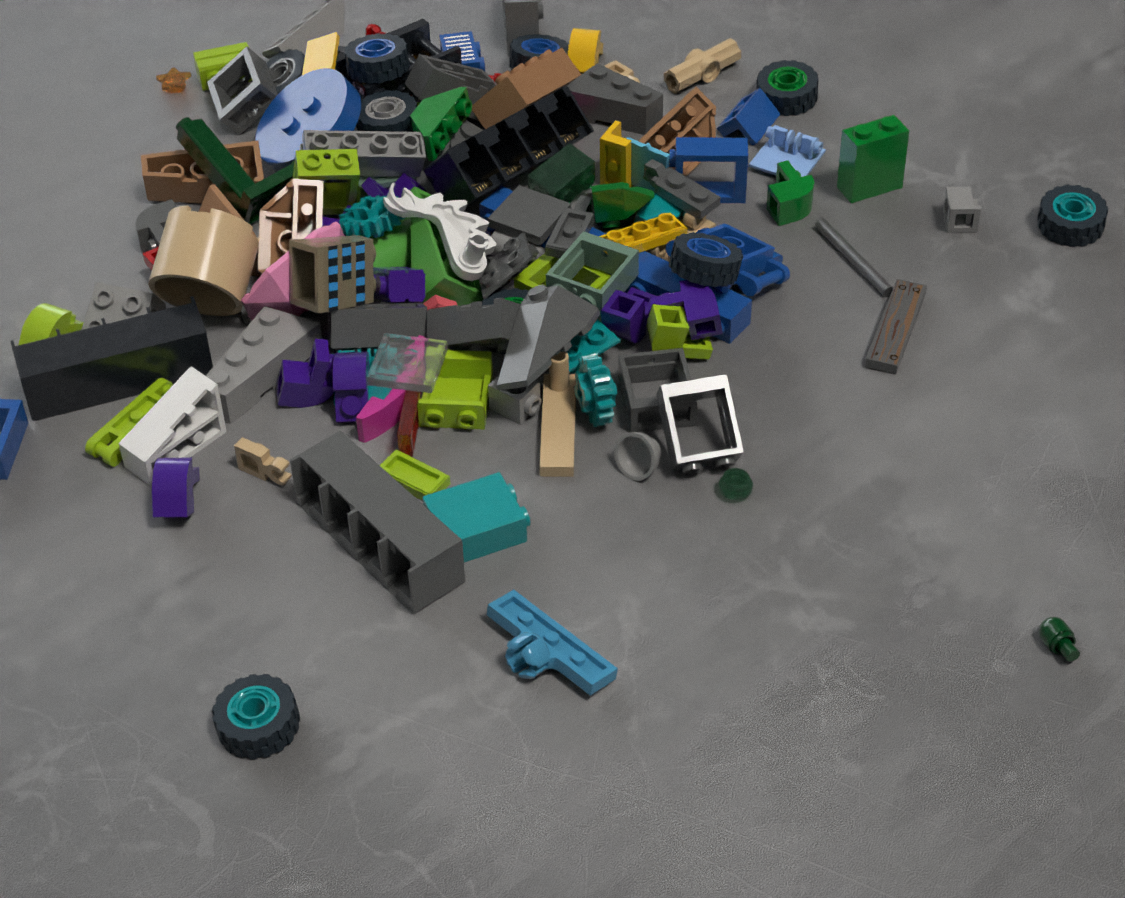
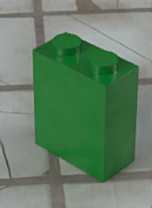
M895 115L885 116L881 119L842 130L837 188L851 204L903 188L910 130Z

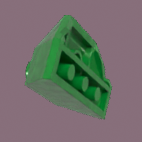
M624 182L591 186L595 222H602V228L620 226V220L627 219L655 197L654 191L642 187L629 188V184Z

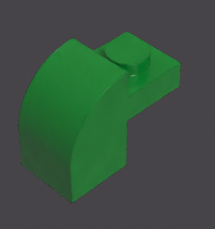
M788 160L777 163L776 183L768 185L766 209L778 226L800 221L811 212L814 192V178L812 174L802 177L800 172L795 170Z

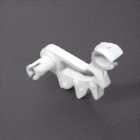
M392 183L387 198H383L386 209L392 214L403 218L421 217L430 220L439 230L453 272L464 280L473 281L481 278L487 266L486 255L493 253L496 247V242L492 237L484 233L489 225V221L478 215L464 212L467 206L466 200L443 202V195L441 193L420 199L407 188H403L402 197H395L393 191L395 183Z

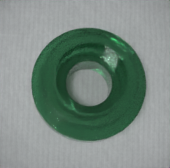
M732 468L727 470L720 478L719 491L728 499H745L753 491V481L745 470Z

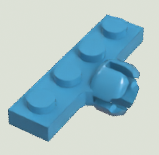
M512 590L488 604L486 615L515 637L507 642L508 649L506 650L505 658L510 669L516 673L527 666L529 667L519 673L520 678L532 679L547 669H555L589 695L594 694L616 679L617 667L517 591Z

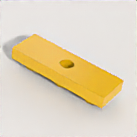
M662 213L658 217L646 221H638L631 226L619 230L608 231L607 234L599 237L637 249L641 253L667 244L681 234H687L688 228L673 214Z

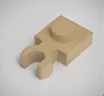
M243 437L234 445L239 470L264 481L270 477L272 481L279 485H285L292 477L290 473L284 471L290 465L289 461L282 457L274 458L270 456V450L264 445Z

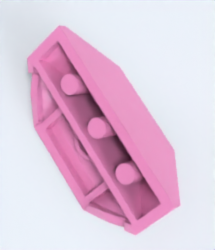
M334 222L330 226H323L312 231L304 239L344 236L341 225L338 222ZM289 251L268 267L254 283L250 293L245 294L241 299L250 319L253 320L264 306L296 316L309 311L308 309L290 304Z

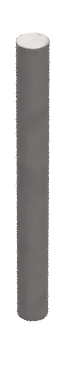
M824 218L818 219L815 227L884 297L890 296L893 287Z

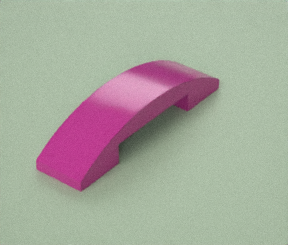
M419 335L404 354L405 373L386 398L383 400L372 396L356 416L360 442H368L391 429L401 421L404 403L407 415L419 399L424 389L427 373L424 336Z

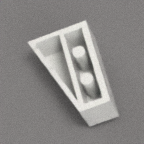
M191 366L119 442L124 467L151 486L153 469L157 458L192 457L225 434L227 431L218 384Z

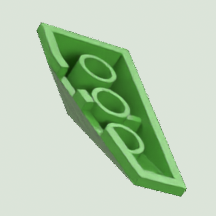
M415 186L410 190L420 199L431 196V194ZM411 217V268L421 269L425 273V298L422 303L434 295L456 301L459 306L471 304V302H482L484 298L479 279L473 281L464 280L453 272L437 226L425 218Z

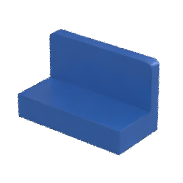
M759 88L743 97L717 127V130L725 137L739 129L748 138L750 144L754 145L766 133L768 126H771L780 116V112L763 90Z

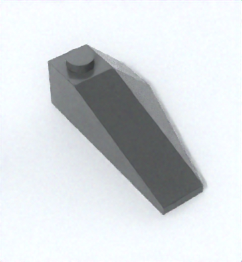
M538 285L531 288L518 308L497 383L499 391L526 387L533 383L552 365L551 357L560 352H567L572 347L570 342L572 338L577 334L584 336L591 330L600 315L599 309L559 285L550 287Z

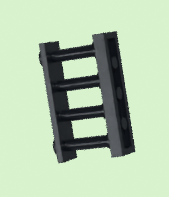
M420 19L387 33L403 38L407 44L410 66L408 71L402 74L403 76L397 77L392 81L373 84L353 80L347 74L344 51L337 54L335 70L340 72L348 81L353 80L363 89L364 97L388 90L412 94L413 92L405 85V82L417 60L412 56L413 54L423 50L433 58L462 64L461 48L455 46L442 52L431 43L429 23L425 19Z

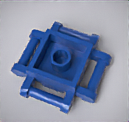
M726 223L711 229L706 227L696 232L724 238L741 249L743 259L737 281L734 284H737L738 289L742 290L746 296H754L760 293L762 288L774 283L782 284L789 280L790 270L786 265L782 264L783 256L774 251L775 247ZM674 240L666 244V253L669 257L671 256ZM732 285L714 288L722 293H726Z

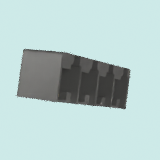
M341 430L290 459L298 505L412 614L417 613L465 582L462 539Z

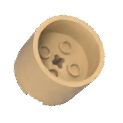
M188 205L173 208L167 216L148 282L149 288L156 296L176 307L191 303L190 297L193 296L200 314L230 316L239 313L243 306L241 299L246 294L260 243V238L252 234L253 226L232 214L211 208L210 213L191 211L192 208Z

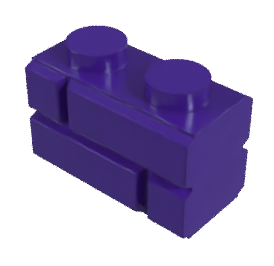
M373 267V276L376 280L374 299L388 302L424 301L425 273L423 270L407 267Z

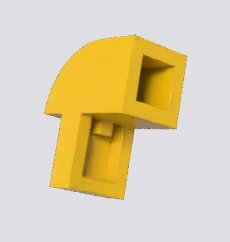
M572 29L568 56L580 73H584L595 64H598L599 54L603 55L604 44L600 42L601 30Z

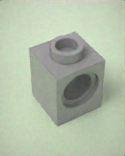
M497 376L488 385L489 409L520 425L529 416L536 414L540 408V382L536 380L526 387L499 391L497 387L499 376Z

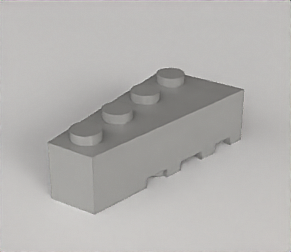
M266 306L262 308L206 375V377L218 384L226 423L232 424L260 402V396L264 392L274 391L277 388L276 382L282 359L304 362L310 357L315 338L322 339L319 322Z

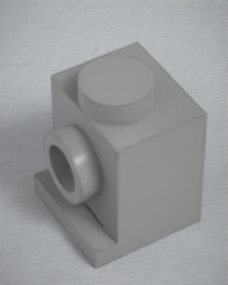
M946 187L943 214L947 233H977L981 206L978 205L977 199H973L971 187Z

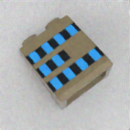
M354 235L289 240L290 304L316 313H325L374 303L376 280L373 276V262L376 259V249L373 239Z

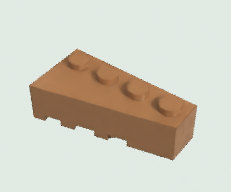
M258 140L224 145L255 184L264 179ZM185 149L140 155L142 176L148 201H167L172 199L174 202L202 203L209 186L213 185Z

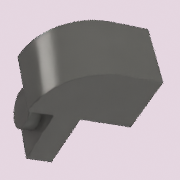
M172 199L148 207L137 217L135 227L142 254L159 247L168 213L177 207Z

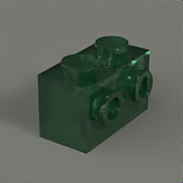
M569 143L528 175V187L531 190L571 203L573 198L583 190H588L594 184L595 161Z

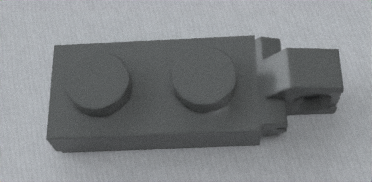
M653 159L644 164L643 179L650 182L655 188L654 193L695 218L702 219L720 205V196L669 167L665 168L662 163Z
M580 195L574 209L564 208L546 243V256L560 258L583 231L590 232L595 219V213H592L591 209L592 197Z

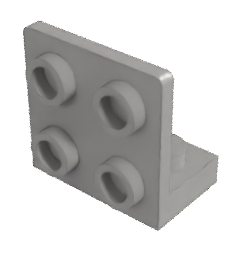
M96 282L82 330L102 325L101 318H104L106 324L147 314L146 307L150 308L151 313L165 310L167 304L151 292Z

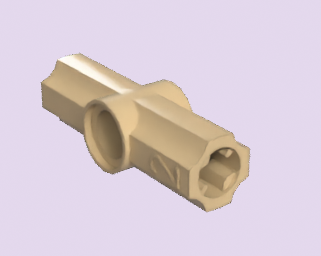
M731 38L706 51L699 48L693 49L687 55L685 62L664 72V81L668 89L674 94L700 80L710 83L717 78L721 69L741 59V50L737 42Z

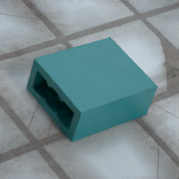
M500 472L422 497L423 505L462 539L464 563L527 542V527L531 525L528 511L525 506H519L513 485L511 483L507 484Z

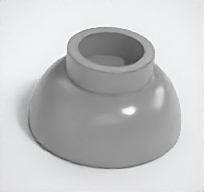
M629 432L622 435L615 445L614 452L617 466L626 477L637 481L644 480L651 476L658 467L661 448L658 442L650 436L641 432Z

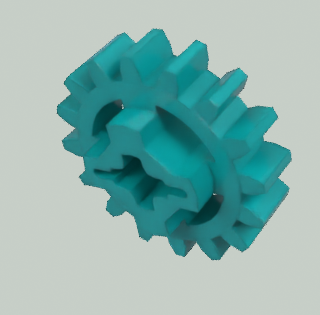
M370 195L361 198V201L354 203L351 208L344 209L345 213L339 215V223L343 234L346 236L360 235L367 238L370 236L378 238L383 236L385 231L393 230L392 227L400 225V220L406 217L394 215L386 209L383 198H387V195L381 197L379 195L371 197Z
M597 353L581 356L578 358L577 368L579 374H575L576 384L574 386L575 396L579 401L581 411L589 415V422L593 423L594 427L610 424L613 422L612 417H614L612 407L616 406V383L613 382L610 369L602 365L601 356L598 357Z

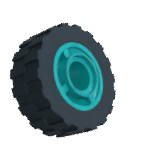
M1070 184L1060 187L1056 186L1052 190H1048L1041 199L1037 219L1038 229L1041 230V234L1046 236L1048 240L1054 241L1061 246L1083 247L1090 243L1093 244L1097 239L1101 238L1104 232L1108 215L1107 202L1105 199H1102L1098 192H1094L1088 187Z
M250 674L248 677L236 679L234 683L224 687V691L218 694L216 703L212 707V719L221 744L225 746V749L230 754L234 753L236 757L242 759L246 757L250 760H256L260 757H270L271 754L276 752L279 753L284 750L287 744L294 740V735L298 733L300 728L298 724L300 722V713L291 687L287 683H283L281 678L277 676L271 677L270 674Z

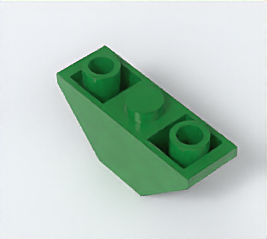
M461 86L425 98L410 115L413 131L421 132L425 154L429 161H434L454 134L458 132L466 118L470 116L472 102L469 99L467 87Z

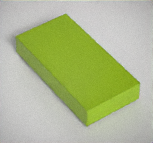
M397 449L380 464L389 475L420 500H422L423 496L445 490L451 484L449 475Z

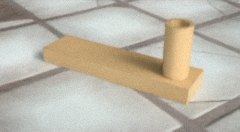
M560 352L550 358L552 365L549 367V374H544L540 446V476L574 477L576 416L574 386L576 378L575 374H569L568 353Z

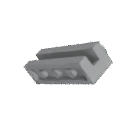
M303 130V144H300L299 150L357 149L360 176L400 177L403 173H406L410 177H420L426 159L424 139L421 132ZM326 155L324 158L330 159V156Z

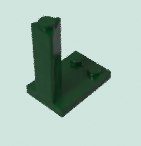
M185 117L175 127L178 131L177 140L211 182L218 187L244 221L251 226L259 222L260 209L293 178L295 159L287 167L255 184L202 119L191 120L190 117Z

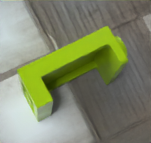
M427 349L425 357L426 379L422 399H419L417 404L419 427L485 430L489 406L488 385L493 379L492 352Z

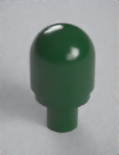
M1049 617L1042 621L1039 626V636L1047 648L1057 655L1063 654L1068 662L1075 661L1080 656V652L1075 647L1076 638L1074 632L1066 622L1058 617Z

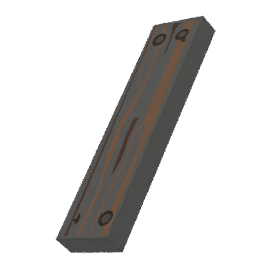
M896 279L867 354L865 367L897 374L924 301L927 285Z

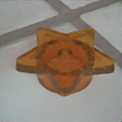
M173 67L168 73L157 75L156 80L162 83L163 91L179 93L186 88L185 81L191 78L192 75L190 72H179Z

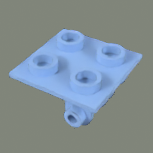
M778 125L768 126L765 136L769 139L749 163V167L776 175L777 163L788 160L803 177L811 172L826 152V149H823V142H820L817 137L805 135L801 132H798L795 137L794 130L788 132V129Z

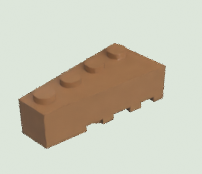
M563 48L554 52L548 49L540 56H535L525 64L521 63L510 72L508 70L494 80L497 85L472 105V111L483 127L487 129L568 85L579 77L581 73Z

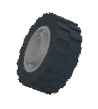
M396 90L376 92L373 95H368L361 100L360 116L356 124L357 131L414 132L410 115L417 108V101L408 93Z

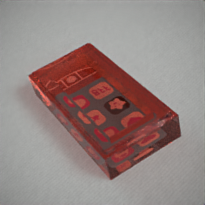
M406 388L397 433L399 451L411 457L414 454L419 428L417 404L420 399V391L417 388Z

